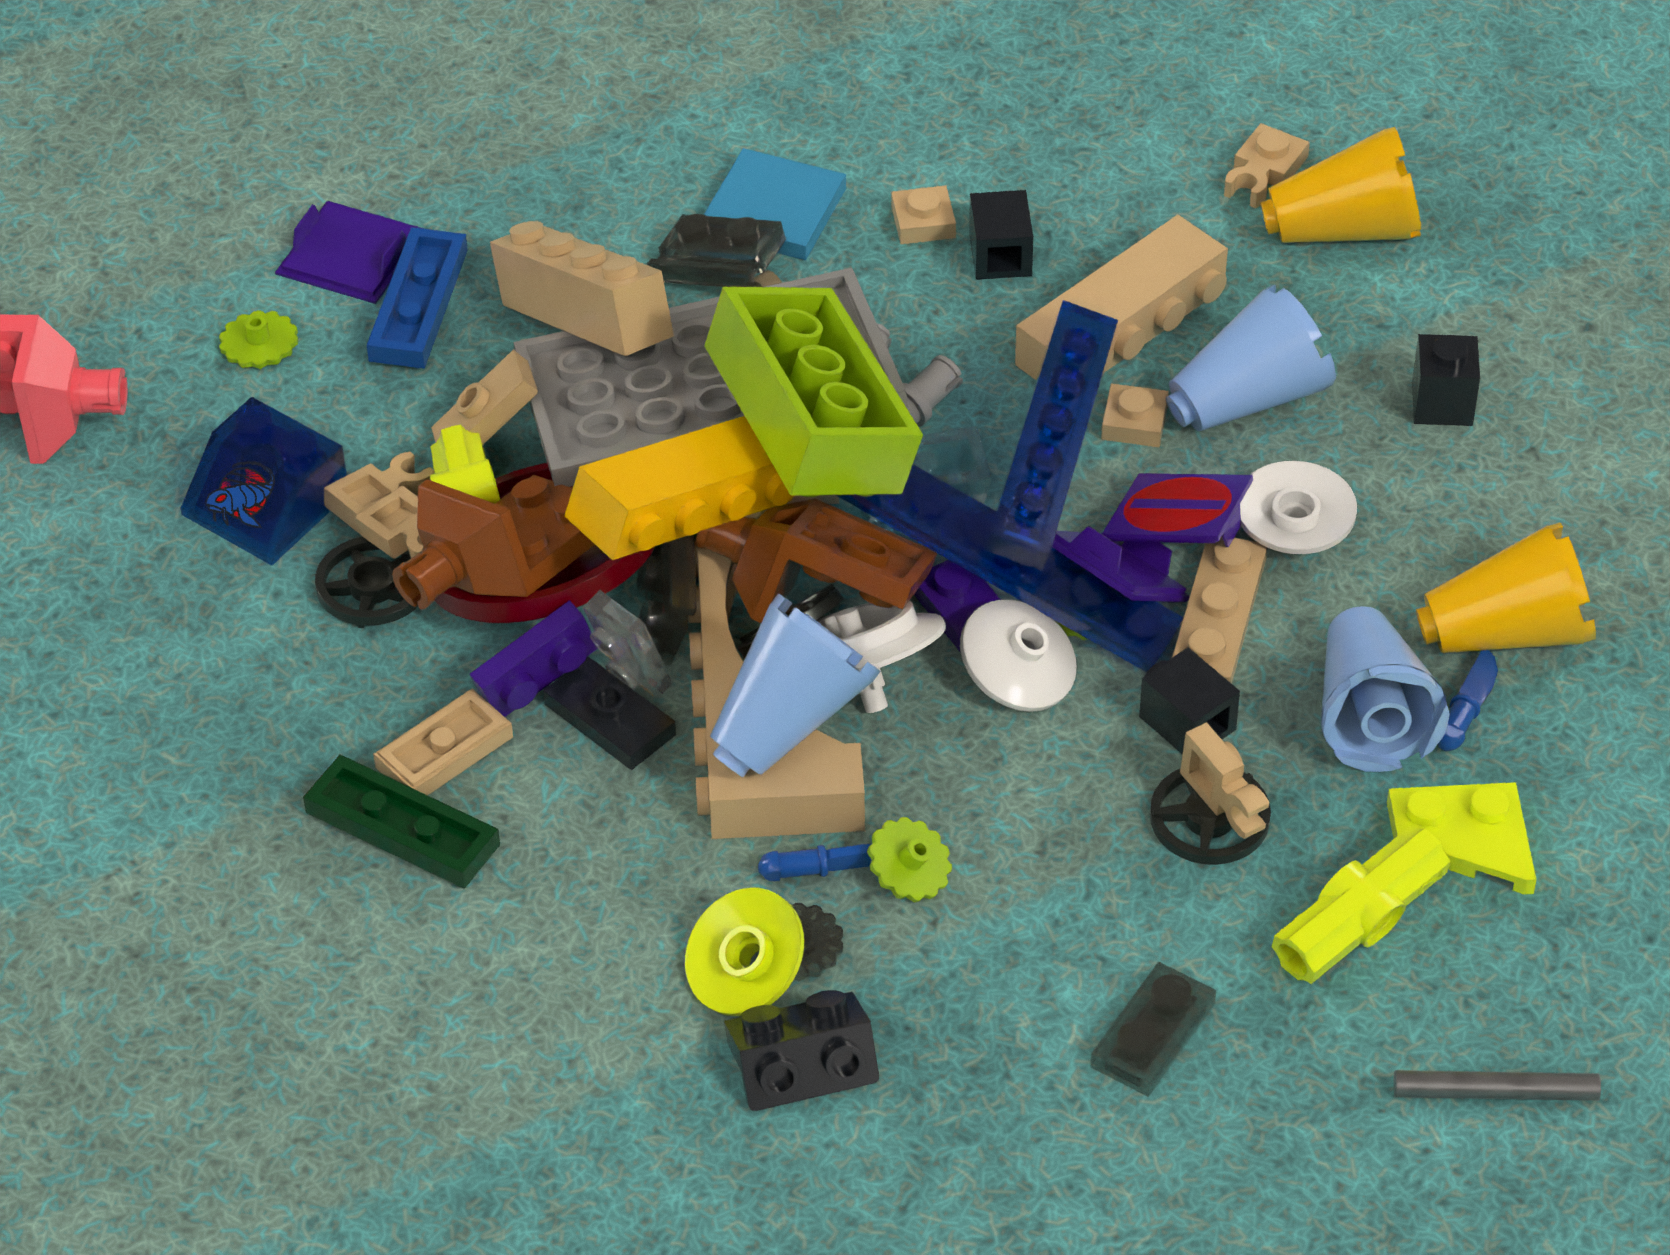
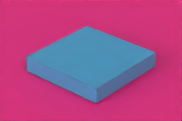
M743 148L701 218L702 234L807 260L846 190V174Z

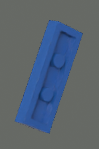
M411 227L367 342L369 362L425 369L468 251L466 234Z

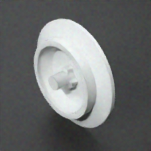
M911 601L906 604L903 610L895 606L883 608L866 603L816 620L863 656L855 666L860 671L867 662L880 670L881 667L908 657L934 642L946 629L943 617L933 613H915ZM881 672L870 685L860 692L866 713H874L888 706L882 687L885 685Z

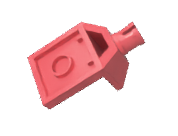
M0 314V413H19L30 463L43 464L76 433L80 414L112 413V415H124L128 396L127 378H125L126 372L124 368L86 369L85 367H80L76 349L39 315Z

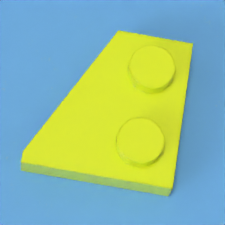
M1516 782L1389 789L1387 807L1393 839L1410 825L1418 829L1426 827L1442 842L1445 854L1451 861L1450 871L1471 878H1475L1477 871L1514 882L1512 891L1524 895L1534 894L1536 875Z

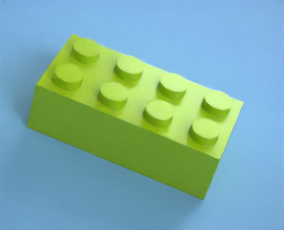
M722 287L704 346L790 496L859 495L867 497L874 494H902L923 433L832 288Z

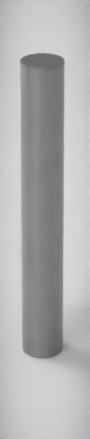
M1395 1070L1394 1095L1395 1097L1599 1101L1601 1096V1079L1599 1073Z

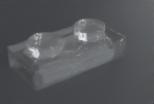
M599 590L583 609L594 629L590 635L592 642L609 659V662L605 665L606 670L634 690L638 686L654 699H657L673 682L644 622Z

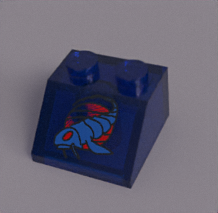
M251 397L212 431L181 505V514L264 562L273 565L330 512L324 506V487L347 476L343 446Z

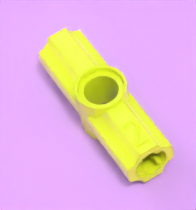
M1410 825L1365 863L1361 864L1359 861L1354 860L1342 867L1322 889L1318 901L1274 935L1271 947L1276 952L1281 967L1297 980H1305L1312 984L1358 945L1362 944L1367 948L1373 946L1392 930L1402 917L1408 904L1423 894L1424 891L1448 872L1451 861L1445 854L1442 842L1426 827L1418 829Z

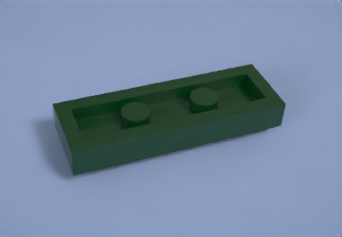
M341 754L303 796L307 814L463 889L466 888L500 846L498 828Z

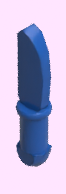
M1489 650L1480 651L1458 694L1450 701V715L1446 733L1437 744L1443 751L1455 750L1463 744L1467 729L1472 720L1480 714V707L1494 686L1498 668L1495 656Z
M871 844L828 850L825 849L824 845H818L815 849L781 853L772 851L762 856L758 863V871L768 881H780L781 878L815 874L825 877L828 875V871L869 867L872 860L867 853V849Z

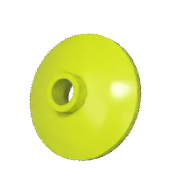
M756 887L732 891L711 904L696 922L688 939L685 953L686 977L697 999L711 1010L727 1016H741L744 1011L752 1007L771 1005L778 1000L793 982L803 957L804 932L797 912L788 901L778 894ZM759 951L756 960L750 965L752 956Z

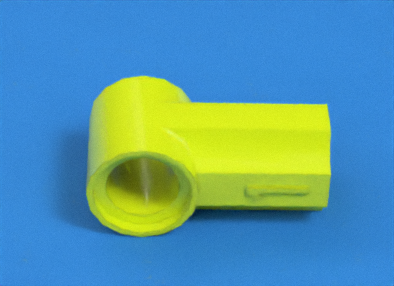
M461 424L442 429L437 442L430 446L435 474L430 475V480L491 503H497L500 500L490 461L485 456L480 434L465 430Z

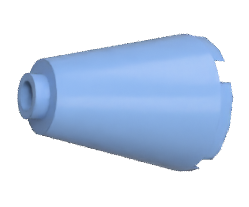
M1271 285L1262 290L1170 380L1169 388L1171 394L1166 397V403L1173 417L1182 427L1191 424L1195 430L1203 431L1324 391L1332 386L1336 379L1334 362L1330 353L1320 358L1314 341L1322 337V334L1303 305L1285 288L1276 292V285Z
M779 593L767 609L710 735L719 744L713 755L741 777H744L750 768L762 775L870 685L881 672L869 662L864 665L861 671L855 666L863 656L807 613L804 614L795 607L789 616L785 614L792 605V602Z
M1360 606L1341 612L1333 619L1327 633L1321 727L1326 742L1343 764L1364 772H1384L1402 768L1401 759L1411 757L1418 752L1422 759L1434 750L1446 733L1450 713L1442 687L1380 611L1371 607Z

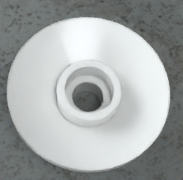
M1282 461L1263 466L1250 474L1253 475V482L1240 503L1241 526L1251 538L1261 545L1283 553L1310 554L1324 551L1337 545L1351 532L1357 515L1356 498L1348 483L1330 469L1310 462Z
M996 600L986 603L975 610L962 629L960 651L965 668L975 684L996 702L1019 711H1042L1055 706L1071 690L1077 669L1072 644L1063 629L1042 610L1021 601Z

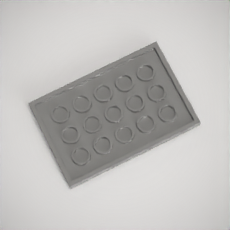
M852 267L765 286L832 288L908 409L905 387ZM719 297L670 307L669 312L674 337L628 356H623L565 331L513 342L515 351L528 360L538 390V394L529 403L554 486L560 484L568 487L574 486L579 466L744 416L704 346Z

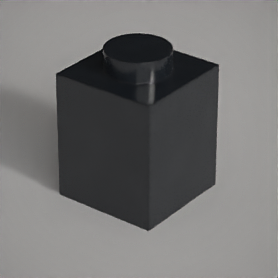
M1026 190L970 193L969 236L976 280L1032 276L1034 236Z
M1418 334L1412 378L1414 424L1473 426L1480 383L1478 336Z
M1187 647L1168 661L1162 660L1154 664L1142 678L1139 717L1183 754L1186 732L1206 722L1221 739H1224L1236 730L1240 690Z

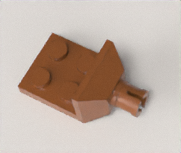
M532 475L530 478L517 483L510 493L494 504L434 481L425 480L418 486L417 530L423 544V549L409 561L401 563L393 570L392 576L397 590L410 605L414 607L418 605L419 609L422 610L430 606L447 589L454 586L477 595L528 597L595 545L564 517L573 488L562 484L554 486L553 481Z
M816 498L769 508L758 520L745 516L739 520L700 531L695 541V546L713 551L731 559V562L737 564L732 580L751 619L762 623L770 603L778 593L784 597L790 593L801 567L806 574L819 581L827 583L839 581L859 590L860 596L873 605L883 608L895 606L903 610L929 575L938 554L936 551Z

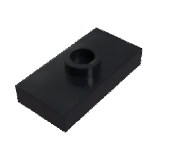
M589 656L577 669L565 673L543 690L544 704L630 770H633L676 736V725L672 718Z

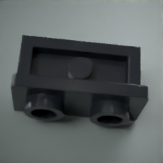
M836 990L821 991L809 996L804 1003L782 1008L773 1005L756 1006L744 1011L741 1017L724 1021L727 1043L741 1070L746 1102L752 1111L874 1084L879 1080L871 1021L853 991L847 993Z

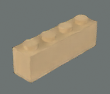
M1176 215L1017 324L1015 365L1064 401L1082 388H1091L1101 379L1106 371L1123 359L1130 360L1134 358L1147 342L1164 330L1167 332L1172 331L1181 323L1184 316L1201 304L1211 303L1220 296L1227 281L1228 248L1180 215Z
M538 221L517 224L510 228L509 235L490 242L503 306L623 356H628L674 337L661 270L640 263L634 257L622 256L606 250L602 245L590 244L577 239L571 233H562L548 228Z

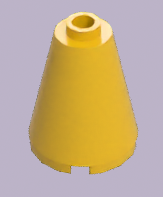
M1396 128L1383 129L1268 188L1270 199L1260 202L1268 235L1279 232L1282 243L1405 240L1420 237L1421 221L1411 174L1407 173L1404 161L1399 160V157L1406 155Z
M1560 522L1547 525L1425 593L1424 600L1426 606L1416 609V615L1426 645L1437 642L1441 653L1577 645L1595 640L1596 627L1594 619L1584 622L1579 606L1589 603L1590 599L1572 543L1568 536L1561 538L1563 525Z

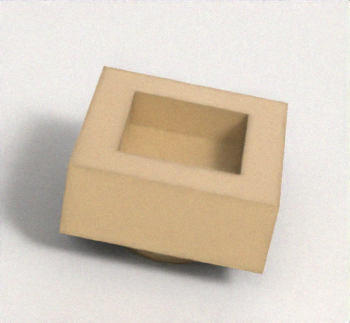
M946 185L891 192V207L900 244L956 238V221Z
M1111 383L1102 423L1101 440L1160 447L1168 408L1166 397L1169 396V391Z

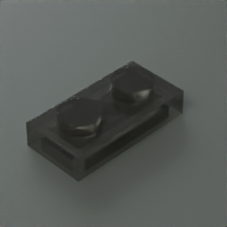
M1158 961L1091 1053L1090 1067L1149 1097L1215 1005L1216 990Z

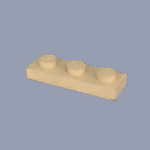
M1222 536L1216 543H1205L1172 657L1189 647L1232 684L1265 566L1267 547L1255 541L1234 538L1230 546L1226 547Z

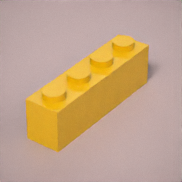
M745 416L579 466L564 517L610 559L615 560L639 551L649 550L654 546L685 536L694 535L700 531L730 521L739 520L745 516L775 506H782L792 501L794 496H790Z

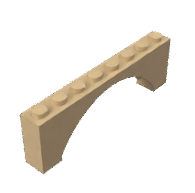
M799 495L794 496L792 501L786 504L815 498L827 504H839V495H819L816 497ZM763 510V511H760V512H757V513L748 515V516H746V517H748V518L753 517V518H755V519L758 520V518H759L766 510ZM685 541L687 578L699 577V586H687L689 623H701V632L689 633L691 670L703 669L704 679L691 680L693 717H706L705 728H694L695 766L708 765V777H696L698 816L710 815L712 839L865 831V792L861 743L844 744L815 730L762 775L750 768L744 777L732 771L713 755L719 744L710 735L743 664V660L737 652L728 627L733 601L738 592L732 580L737 564L731 562V559L713 551L695 546V541Z

